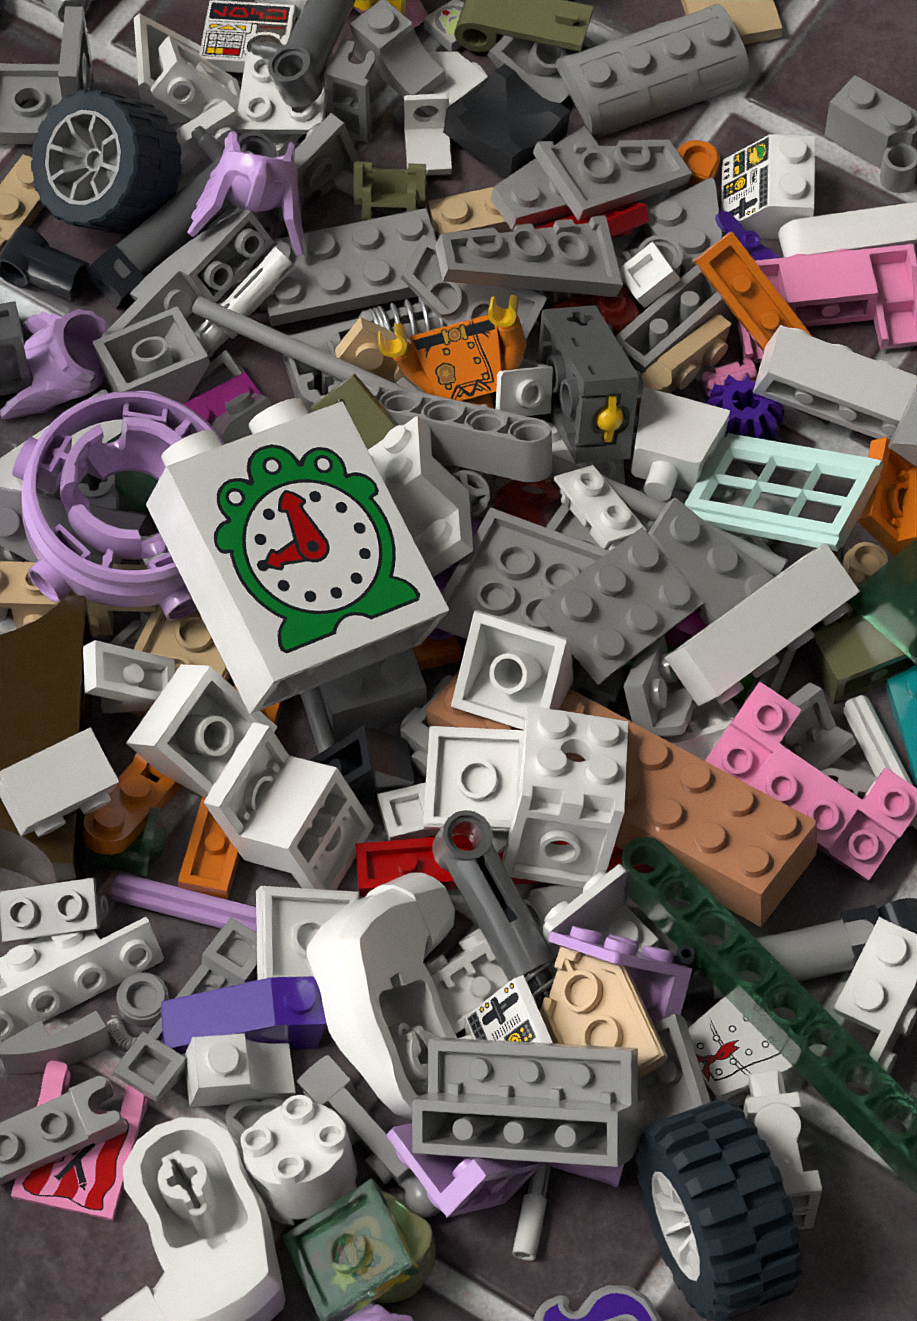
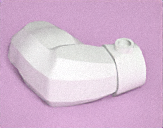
M408 873L368 892L365 898L342 908L320 927L307 946L306 965L319 986L329 1033L341 1052L365 1078L381 1101L393 1113L412 1120V1099L428 1093V1040L435 1037L457 1038L442 1008L433 979L423 963V959L448 935L453 927L455 908L446 887L434 877L424 873Z
M180 1117L153 1127L136 1141L123 1165L124 1189L149 1225L152 1244L164 1274L151 1291L145 1286L101 1317V1320L271 1321L284 1308L286 1300L271 1223L265 1204L245 1170L237 1147L228 1130L210 1119Z

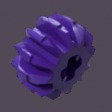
M748 372L742 378V381H737L731 375H728L724 380V386L714 384L713 389L710 391V399L705 404L730 410L725 437L730 433L774 441L778 435L780 423L783 422V405L753 393L756 382L751 381L752 379Z

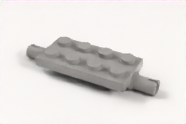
M427 209L303 233L304 255L298 257L294 252L289 236L273 239L274 243L254 262L255 269L274 247L278 248L296 268L259 305L260 312H267L272 327L417 297L415 292L401 277L422 235L438 241V239H435ZM240 284L232 285L216 303L221 305Z

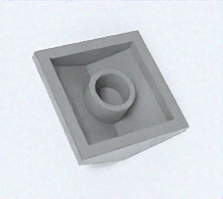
M505 35L489 51L488 56L497 69L503 64L508 65L517 72L524 83L535 93L549 101L562 104L570 94L555 66L558 58L580 51ZM586 36L581 51L598 45Z

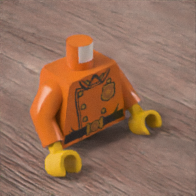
M510 295L509 308L507 309L499 307L496 304L495 296L491 297L488 315L410 336L411 343L407 342L406 329L402 323L394 324V332L397 337L395 340L386 339L381 331L378 332L380 352L387 357H392L406 377L423 393L493 409L494 406L490 393L496 392L498 372L520 369L527 342L520 318L517 316L519 299L516 295Z

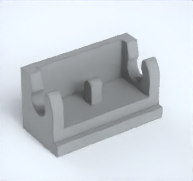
M343 38L324 73L325 92L328 97L326 113L327 117L332 113L340 119L351 138L368 143L371 138V127L377 117L376 103L372 102L370 104L368 80L375 66V55L373 51H369L365 55L366 59L363 63H351L350 59L353 57L355 41Z

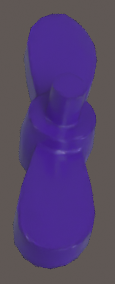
M719 211L716 214L715 221L719 228L726 234L733 232L755 261L780 258L775 252L760 243V236L756 232L746 231L731 213Z

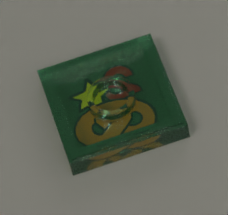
M372 1179L282 1236L320 1321H343L420 1272L379 1185Z

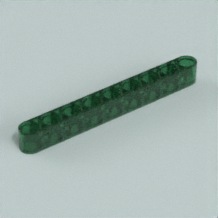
M647 836L637 837L629 841L624 847L621 865L627 871L624 892L678 948L682 945H690L696 950L695 966L892 1170L917 1193V1103L661 842ZM647 864L654 868L655 871L641 873L636 871L633 866ZM672 899H680L687 902L689 907L676 909L667 902ZM716 935L722 938L725 943L715 946L703 941L702 937ZM751 971L757 974L760 980L757 982H747L742 980L737 973ZM785 1007L792 1010L797 1017L783 1019L778 1017L773 1010ZM815 1044L825 1045L832 1051L833 1055L829 1057L817 1056L809 1047ZM849 1082L862 1083L869 1089L870 1093L867 1095L854 1094L845 1084ZM892 1119L904 1124L907 1132L901 1134L892 1133L886 1129L883 1122Z

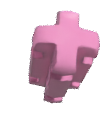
M744 359V365L734 362L713 368L714 373L709 374L708 370L701 373V386L705 395L710 397V391L713 389L714 384L724 386V380L728 375H731L737 381H742V378L748 372L752 379L751 381L756 382L758 374L752 360Z

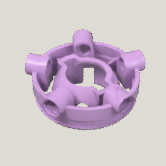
M112 392L98 395L74 405L56 418L43 432L39 440L30 437L25 442L15 461L12 475L23 481V525L29 544L39 560L28 570V574L43 595L56 603L72 591L94 602L110 606L137 608L159 604L167 619L171 621L181 619L197 610L170 552L148 561L147 570H120L112 568L115 558L127 560L151 558L168 551V548L160 533L141 542L137 529H121L106 524L95 517L89 508L90 500L84 496L78 485L87 473L104 480L110 475L124 471L142 472L159 481L166 468L161 459L166 449L194 433L205 430L215 431L202 416L180 402L155 392ZM122 419L121 437L118 440L107 444L102 443L104 435L99 424L82 435L72 447L71 436L98 423ZM216 432L221 444L225 445L220 435ZM36 487L51 495L60 487V498L66 510L70 526L87 545L105 554L102 566L91 562V552L60 523L53 530L50 529L41 512Z

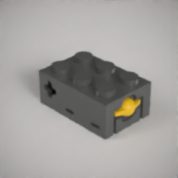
M596 305L542 310L537 362L553 367L551 413L548 415L576 464L630 459L632 439H636L638 419L635 413L636 402L643 395V379L640 371L634 369L628 359L625 347L620 346L613 335L611 324L605 322Z

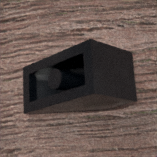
M365 725L309 760L337 767L362 806L378 804L377 794L408 787L414 783L407 740Z

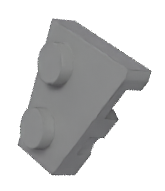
M711 177L647 208L649 222L640 225L649 237L663 235L671 237L678 242L683 253L680 274L684 276L696 266L693 260L722 238V231L715 221V216L719 212L715 180Z

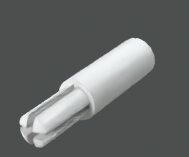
M544 1163L530 1177L528 1192L523 1198L512 1252L514 1257L522 1260H535L547 1205L545 1196L551 1167Z

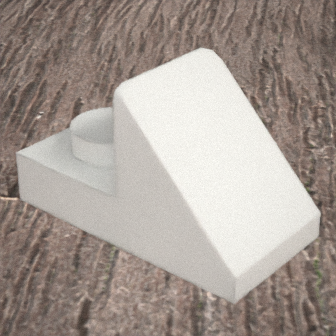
M96 640L83 646L85 693L101 697V710L104 713L150 710L175 674V659Z

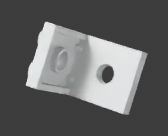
M528 706L524 726L520 793L502 862L510 877L584 888L585 884L595 874L603 870L607 871L625 808L628 721ZM564 753L579 754L586 761H571L566 758ZM558 840H559V841H566V842H568V843H570V844H568V845H555V844H553V843H551V842H552V841H558Z

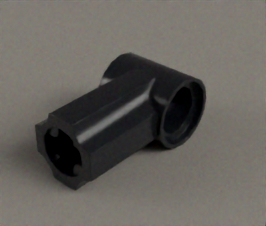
M25 226L16 228L0 251V277L11 285L25 287L30 282L70 300L75 297L79 298L86 288L88 277L85 274L90 267L89 263L50 247L46 239L31 228Z

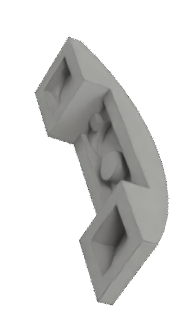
M230 917L203 952L202 964L176 998L252 982L257 975V933ZM160 1017L148 1034L145 1032L141 1033L114 1068L113 1075L157 1102L185 1074V1053H177L163 1044L162 1018Z

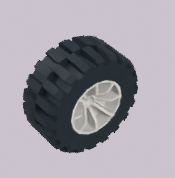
M715 1100L648 1124L641 1133L638 1149L635 1151L636 1162L639 1167L637 1171L638 1182L643 1192L642 1200L645 1211L648 1212L652 1233L660 1246L661 1256L665 1265L669 1267L677 1288L684 1293L685 1300L689 1306L695 1308L697 1314L707 1320L727 1321L788 1298L794 1292L802 1277L800 1265L803 1263V1257L798 1240H800L798 1225L794 1222L792 1214L794 1210L790 1197L785 1192L782 1183L784 1180L779 1168L775 1166L770 1156L771 1151L765 1140H761L758 1135V1129L752 1120L746 1119L745 1112L739 1107L728 1102Z

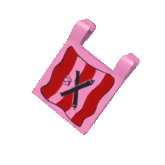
M49 1061L47 1063L37 1106L67 1093L72 1077L67 1064L59 1061ZM126 1084L120 1115L128 1124L126 1132L98 1145L92 1143L17 1177L11 1192V1198L114 1221L124 1185L123 1165L136 1143L141 1121L147 1110L150 1098ZM97 1109V1114L100 1115L109 1112Z

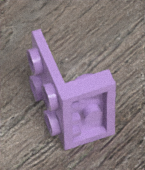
M572 926L570 935L551 931L549 942L611 963L627 966L653 1024L673 1014L681 1015L692 969L673 963V952L644 945L642 952L637 951L639 941L614 934H609L605 942H601L602 933Z
M412 1123L395 1126L387 1133V1138L395 1147L399 1160L413 1171L427 1190V1196L431 1203L437 1209L443 1211L446 1217L505 1204L543 1164V1162L412 1153Z

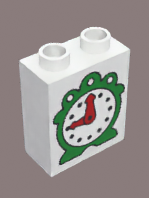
M300 398L279 402L265 409L250 421L249 428L252 435L225 445L221 444L214 430L197 432L179 440L162 454L161 459L166 468L146 503L249 714L422 644L449 611L343 401L312 413H308Z

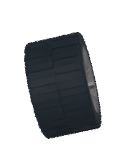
M85 89L63 97L57 105H53L44 121L41 122L37 137L33 142L31 172H33L35 191L38 192L41 203L45 208L49 209L51 215L56 219L65 221L66 224L115 234H127L136 229L176 195L179 187V177L182 172L181 145L178 143L177 132L174 126L169 123L168 117L162 111L155 109L154 105L99 90L91 91Z

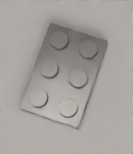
M642 527L542 600L535 609L556 635L570 639L571 653L599 685L690 616L704 601Z

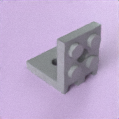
M65 6L59 64H0V144H33L41 122L44 121L53 105H57L68 94H75L79 90H90L91 83H94V70L83 7ZM35 99L40 102L37 106L29 109L19 107L24 100Z

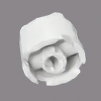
M291 1096L283 1102L282 1106L264 1114L252 1127L243 1132L240 1139L244 1163L248 1175L263 1200L270 1218L281 1224L294 1225L293 1219L303 1218L307 1219L308 1225L319 1223L339 1213L353 1198L357 1188L355 1182L358 1175L357 1164L346 1125L335 1111L321 1104L312 1103V1100L307 1096Z

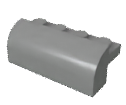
M443 1037L429 1039L428 1093L412 1099V1153L619 1167L633 1157L643 1126L645 1099L638 1098V1048Z

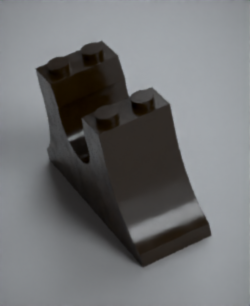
M65 596L58 605L41 618L16 630L0 634V771L90 727L92 728L93 695L85 693L83 646L93 642L94 636L85 596ZM0 797V868L26 876L41 885L85 879L86 844L82 839L85 815L81 808L64 815L63 818L66 823L44 836L38 837L36 832L32 831L21 837Z

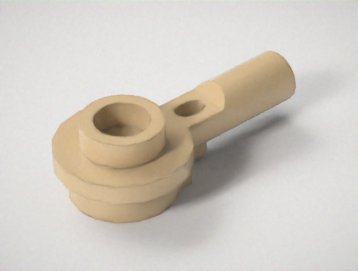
M861 542L844 555L842 566L860 592L845 602L850 610L838 618V621L849 619L865 587H876L887 579L890 566L887 554L880 546L870 542Z

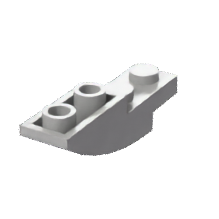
M244 209L224 219L189 241L149 273L129 293L135 302L107 331L109 334H112L178 306L186 319L192 313L194 302L199 296L216 303L274 241L250 210Z

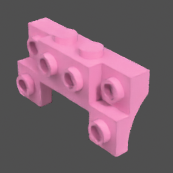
M913 244L860 250L841 249L831 253L795 254L790 257L755 261L805 327L874 320L880 350L917 346V258ZM738 320L737 328L743 358L751 359L753 363H761L763 351Z
M759 682L705 761L817 821V849L862 880L869 881L895 841L902 836L916 815L917 788L888 768H884L863 799L857 797L780 744V741L802 710L762 682Z

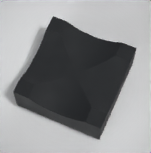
M503 64L494 71L491 77L476 92L465 99L455 101L446 108L443 133L506 179L536 158L533 151L537 142L552 141L553 145H555L567 135L571 111L562 104L549 101L535 93L524 83L515 70Z

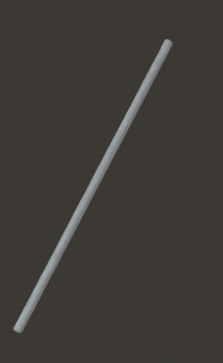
M201 296L194 302L192 313L340 380L345 381L355 373L359 379L404 388ZM552 454L553 471L551 474L554 476L582 468ZM603 477L630 510L656 521L665 504ZM712 526L769 573L777 576L786 569L788 559Z

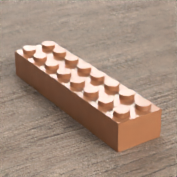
M459 671L426 708L428 728L430 726L522 730L451 707ZM569 688L559 710L628 721L625 808L614 846L762 927L816 856L817 821ZM564 753L566 758L571 761H586L579 754Z

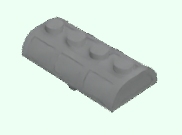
M714 4L688 15L656 24V26L607 41V43L558 58L555 64L588 131L592 136L596 135L597 138L739 89L741 83L749 81L750 76L749 59L745 46L730 16L720 4Z

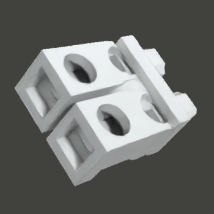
M781 1071L751 1074L749 1077L751 1094L746 1096L743 1109L745 1118L752 1120L758 1129V1135L761 1140H765L771 1151L770 1156L775 1166L779 1168L784 1180L782 1183L785 1192L790 1197L794 1210L792 1214L794 1222L798 1225V1230L813 1228L822 1187L818 1170L803 1172L798 1149L801 1131V1121L799 1118L801 1103L798 1092H785Z

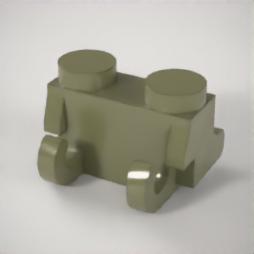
M354 161L353 198L354 204L362 205V221L372 219L371 207L407 208V212L415 211L416 204L417 207H426V164L408 163L407 170L378 169L373 166V162Z

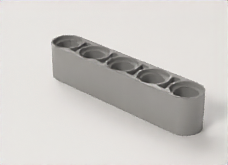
M360 379L398 425H404L418 415L430 427L432 457L438 462L522 482L544 480L553 471L552 431L550 425L543 420Z

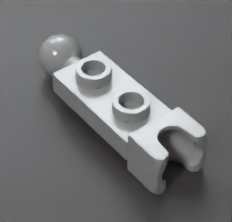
M329 1055L324 1056L311 1066L297 1080V1083L304 1090L303 1094L309 1097L312 1103L321 1104L338 1114L346 1125L351 1146L357 1141L363 1145L371 1154L365 1160L366 1164L384 1184L393 1179L403 1191L405 1190V1203L411 1210L422 1218L438 1214L441 1210L431 1203L427 1196V1190L413 1171L399 1160L396 1149L387 1138V1134L354 1099L357 1092L350 1078Z
M96 1076L69 1088V1092L1 1122L0 1185L92 1143L98 1145L126 1132L128 1124L119 1112L109 1111L105 1114H97L99 1105L114 1095V1088L108 1078Z

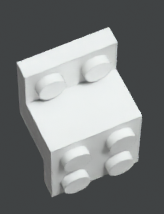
M417 415L406 424L391 429L385 438L371 447L368 452L432 577H435L473 551L469 491L432 457L430 427Z
M253 722L243 740L236 747L233 756L203 802L245 861L292 873L301 888L336 890L356 857L355 843H364L374 827L373 822L337 767L289 756L270 726Z

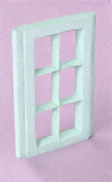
M728 433L726 437L721 439L684 505L705 522L719 529L816 548L827 543L832 551L838 552L840 547L843 548L881 477L880 472L884 466L882 460ZM732 460L765 465L758 480L724 475ZM775 468L810 474L802 489L767 483ZM820 476L855 482L847 497L812 491ZM718 485L751 491L742 507L710 501ZM761 493L796 500L788 515L753 509ZM806 502L841 508L832 524L798 517Z

